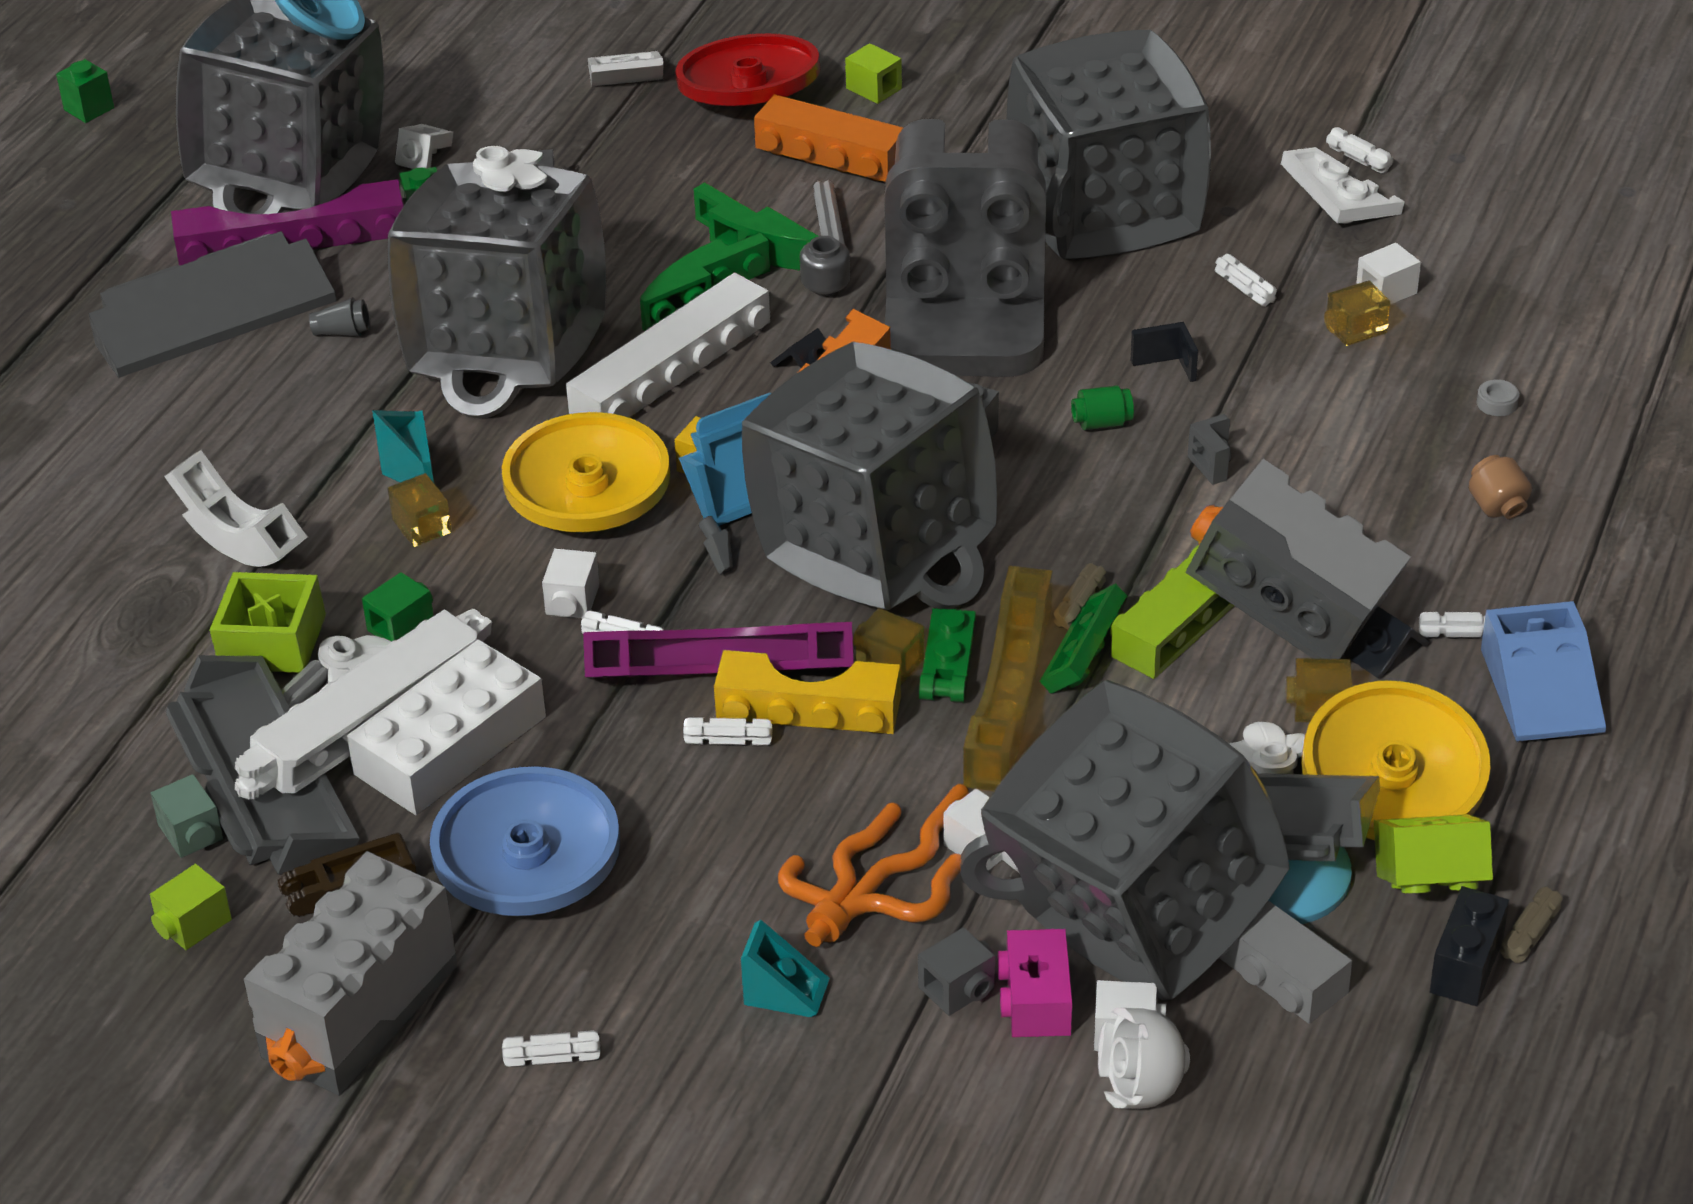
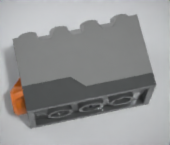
M1262 459L1224 507L1209 505L1196 519L1190 532L1191 537L1199 543V547L1185 573L1333 671L1378 606L1381 607L1411 556L1387 540L1374 542L1363 534V525L1349 515L1338 518L1327 510L1326 500L1311 490L1304 493L1299 492L1290 486L1289 475L1265 459Z
M366 851L346 872L344 885L339 890L327 892L315 904L313 917L307 922L297 923L285 935L281 951L278 954L265 956L246 975L244 983L249 1005L253 1011L254 1017L252 1020L260 1056L270 1062L271 1067L277 1074L290 1081L305 1079L340 1096L457 967L445 886Z

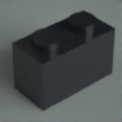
M1464 886L1461 887L1435 951L1429 993L1472 1006H1478L1504 938L1510 899Z

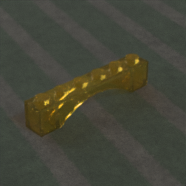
M1009 566L985 689L978 709L971 716L963 747V784L967 788L994 791L1017 761L1052 610V570Z

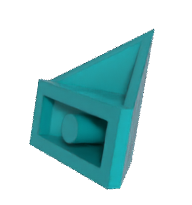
M372 410L382 475L422 493L434 494L435 488L423 410Z
M759 920L754 923L741 956L744 1005L805 1017L816 1015L830 978L765 922Z

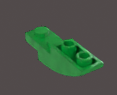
M705 182L694 188L695 219L709 227L710 242L720 239L729 246L761 233L769 241L770 265L800 270V251L812 239L819 237L768 206L756 213Z
M758 233L729 246L720 239H717L690 252L670 265L653 280L640 297L642 330L645 332L734 272L748 280L770 272L768 239L761 233Z

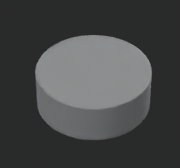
M1496 379L1486 381L1480 385L1477 395V406L1481 411L1492 416H1507L1516 411L1519 390L1512 383Z

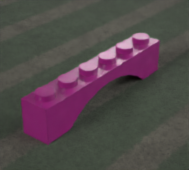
M396 179L361 184L350 192L329 202L285 213L245 214L225 211L211 206L171 211L179 265H184L204 255L282 231L288 244L307 239L312 249L388 239L389 231L403 208L399 181Z
M852 622L717 629L583 632L586 678L714 674L718 672L723 650L766 653L777 671L850 668L854 664Z

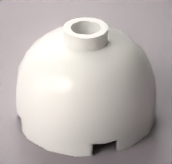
M1115 1008L1111 1012L1117 1015V1021L1114 1025L1107 1021L1104 1022L1098 1045L1100 1077H1109L1115 1091H1104L1106 1099L1114 1108L1142 1109L1155 1107L1170 1098L1179 1087L1183 1075L1189 1068V1049L1184 1044L1180 1032L1174 1023L1158 1011L1144 1008Z

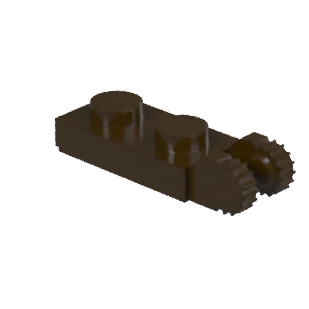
M397 832L310 860L311 863L296 867L292 871L283 872L284 874L277 880V885L281 894H284L285 897L288 896V899H286L287 903L285 904L290 914L300 917L302 915L305 916L307 913H314L315 904L327 892L339 890L344 885L346 872L366 851L417 874L415 862L401 833Z

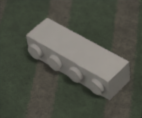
M1270 901L1266 902L1243 933L1218 958L1239 972L1248 983L1261 988L1276 999L1285 1010L1295 1013L1308 1024L1349 993L1352 960Z

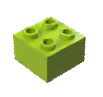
M233 572L210 627L215 654L217 656H263L271 672L300 673L308 665L326 616L318 576Z
M1468 814L1374 820L1377 877L1391 883V888L1401 889L1402 893H1426L1431 891L1430 884L1438 883V885L1449 886V890H1461L1462 886L1478 889V881L1493 880L1489 821Z

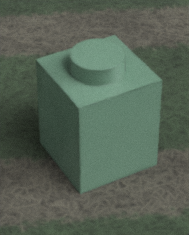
M193 774L150 792L158 826L180 858L223 840L217 808Z

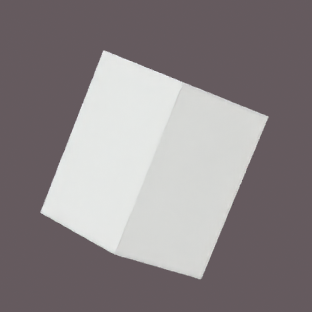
M658 51L588 58L592 87L663 79V58Z

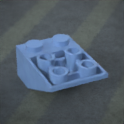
M1574 601L1486 610L1481 652L1516 742L1606 732L1587 632Z

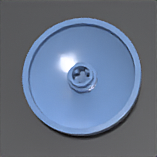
M518 767L497 771L467 784L442 806L433 822L430 833L432 862L435 873L442 885L458 900L473 908L508 916H527L551 912L566 907L587 896L609 875L616 863L620 849L618 817L614 806L605 793L579 775L548 767Z

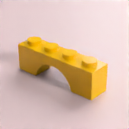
M723 650L714 684L716 718H746L747 722H753V718L769 719L772 724L894 734L901 699L900 665L855 661L847 671L835 678L819 682H804L788 678L779 673L771 664L766 653Z

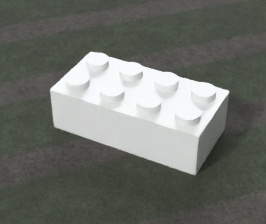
M479 639L347 735L353 774L417 816L546 717L542 679Z

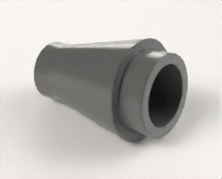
M353 297L309 314L310 328L314 336H361L363 331L370 330V316L366 302L364 300L356 301Z

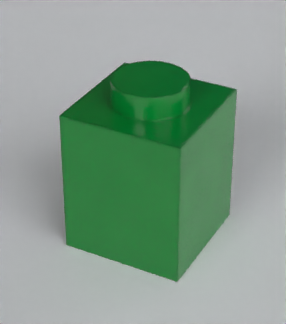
M84 59L72 63L70 67L56 74L64 111L84 123H88L114 109L107 71Z
M402 572L362 598L367 631L391 642L400 639L415 629L422 621L429 620L434 616L432 607L433 596L430 590L423 583L414 581Z

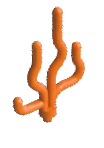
M964 784L955 785L929 815L920 829V844L916 849L880 859L866 872L858 883L851 859L856 853L873 847L900 818L902 810L897 803L887 804L866 829L846 837L838 844L832 857L833 868L838 880L830 891L797 879V876L804 869L805 862L799 855L789 857L778 872V884L782 891L792 898L815 906L807 915L806 922L809 929L804 935L806 941L815 947L820 946L823 941L835 942L846 930L851 920L864 913H882L912 923L925 922L941 914L951 899V883L961 872V855L957 853L950 855L935 873L931 881V897L927 901L910 903L889 895L874 892L889 876L920 868L934 858L939 849V833L944 828V812L954 801L961 800L969 794L967 786Z

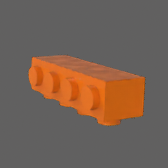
M775 94L754 116L755 148L886 182L887 175L895 164L896 141L903 129L900 126Z

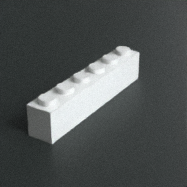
M734 272L567 382L569 414L602 412L631 417L770 323L769 291Z

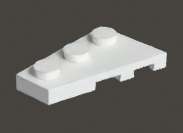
M1313 147L1283 152L1281 165L1336 223L1348 224L1352 221L1402 214L1405 201L1395 195L1390 197V199L1382 196L1377 192L1379 188L1377 184L1369 179L1360 181L1348 175L1349 167L1318 148Z

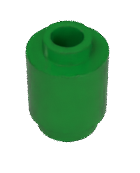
M1116 385L1079 390L1077 398L1071 400V413L1074 423H1080L1083 430L1123 426L1125 421H1132L1134 404L1130 389H1121Z

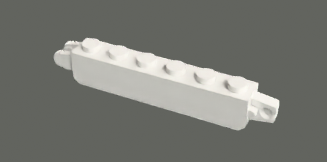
M444 609L429 620L422 621L415 629L400 639L390 642L383 650L368 660L361 661L351 671L336 681L326 684L319 692L301 704L294 705L287 713L269 725L260 727L250 736V749L245 751L243 755H239V758H236L235 770H237L239 778L236 779L235 790L238 793V797L248 800L254 799L273 787L281 793H296L350 756L347 735L476 640L479 639L483 642L491 634L492 621L482 616L475 609H470L456 617Z

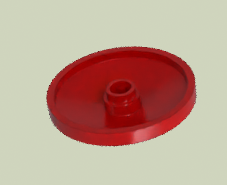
M771 33L747 34L720 39L692 50L678 62L675 72L678 89L689 99L712 105H750L768 102L774 94L786 97L809 86L820 73V59L818 49L812 43L802 38Z

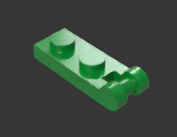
M932 608L923 671L920 676V700H933L934 696L950 697L951 702H965L976 626V611Z

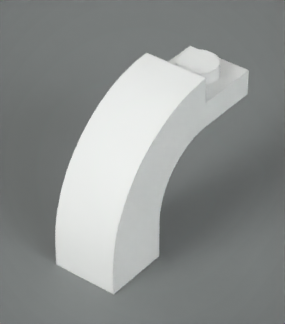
M201 450L194 453L164 476L188 508L182 515L192 528L219 552L245 565L261 567L273 564L282 559L308 537L283 503L268 510H261L246 504L237 497Z

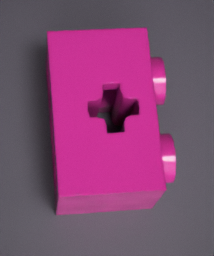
M1066 929L1007 930V950L998 951L997 959L998 979L1008 980V987L1000 988L1001 1017H1010L1012 1037L1071 1036L1072 996Z

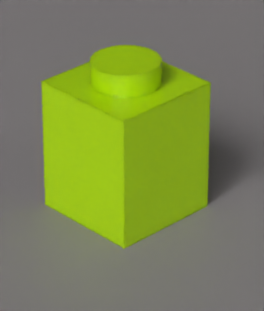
M870 43L845 58L846 89L877 104L902 89V58Z
M196 863L150 893L154 911L151 921L154 928L164 939L172 938L185 950H188L232 920L225 887Z

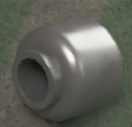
M831 236L815 237L807 243L800 251V276L804 287L822 296L832 295L845 288L850 281V255L848 248Z

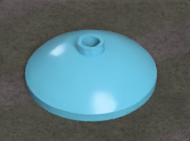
M275 0L279 9L294 25L324 38L332 40L352 39L361 32L365 24L364 13L357 0Z
M1344 847L1339 848L1336 861L1288 860L1289 870L1268 900L1301 924L1313 922L1334 911L1345 899L1351 883V862Z

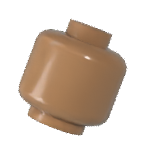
M1492 455L1484 458L1474 466L1471 471L1472 477L1469 480L1468 488L1488 517L1493 518L1504 515L1506 519H1511L1520 515L1527 508L1526 502L1531 496L1532 484L1513 458Z

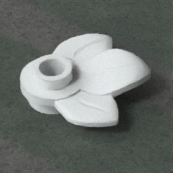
M488 146L478 150L476 159L473 161V170L481 176L482 183L495 191H509L514 186L520 189H532L547 181V175L534 166L542 159V152L527 149H516L508 152L507 149L500 146Z
M370 635L356 639L345 636L326 638L319 646L318 659L328 669V683L336 681L351 671L361 661L368 660L383 650L391 641Z
M1254 722L1245 727L1243 731L1244 740L1229 744L1244 755L1257 774H1293V769L1298 764V758L1302 757L1305 734L1285 735L1283 730L1274 723Z

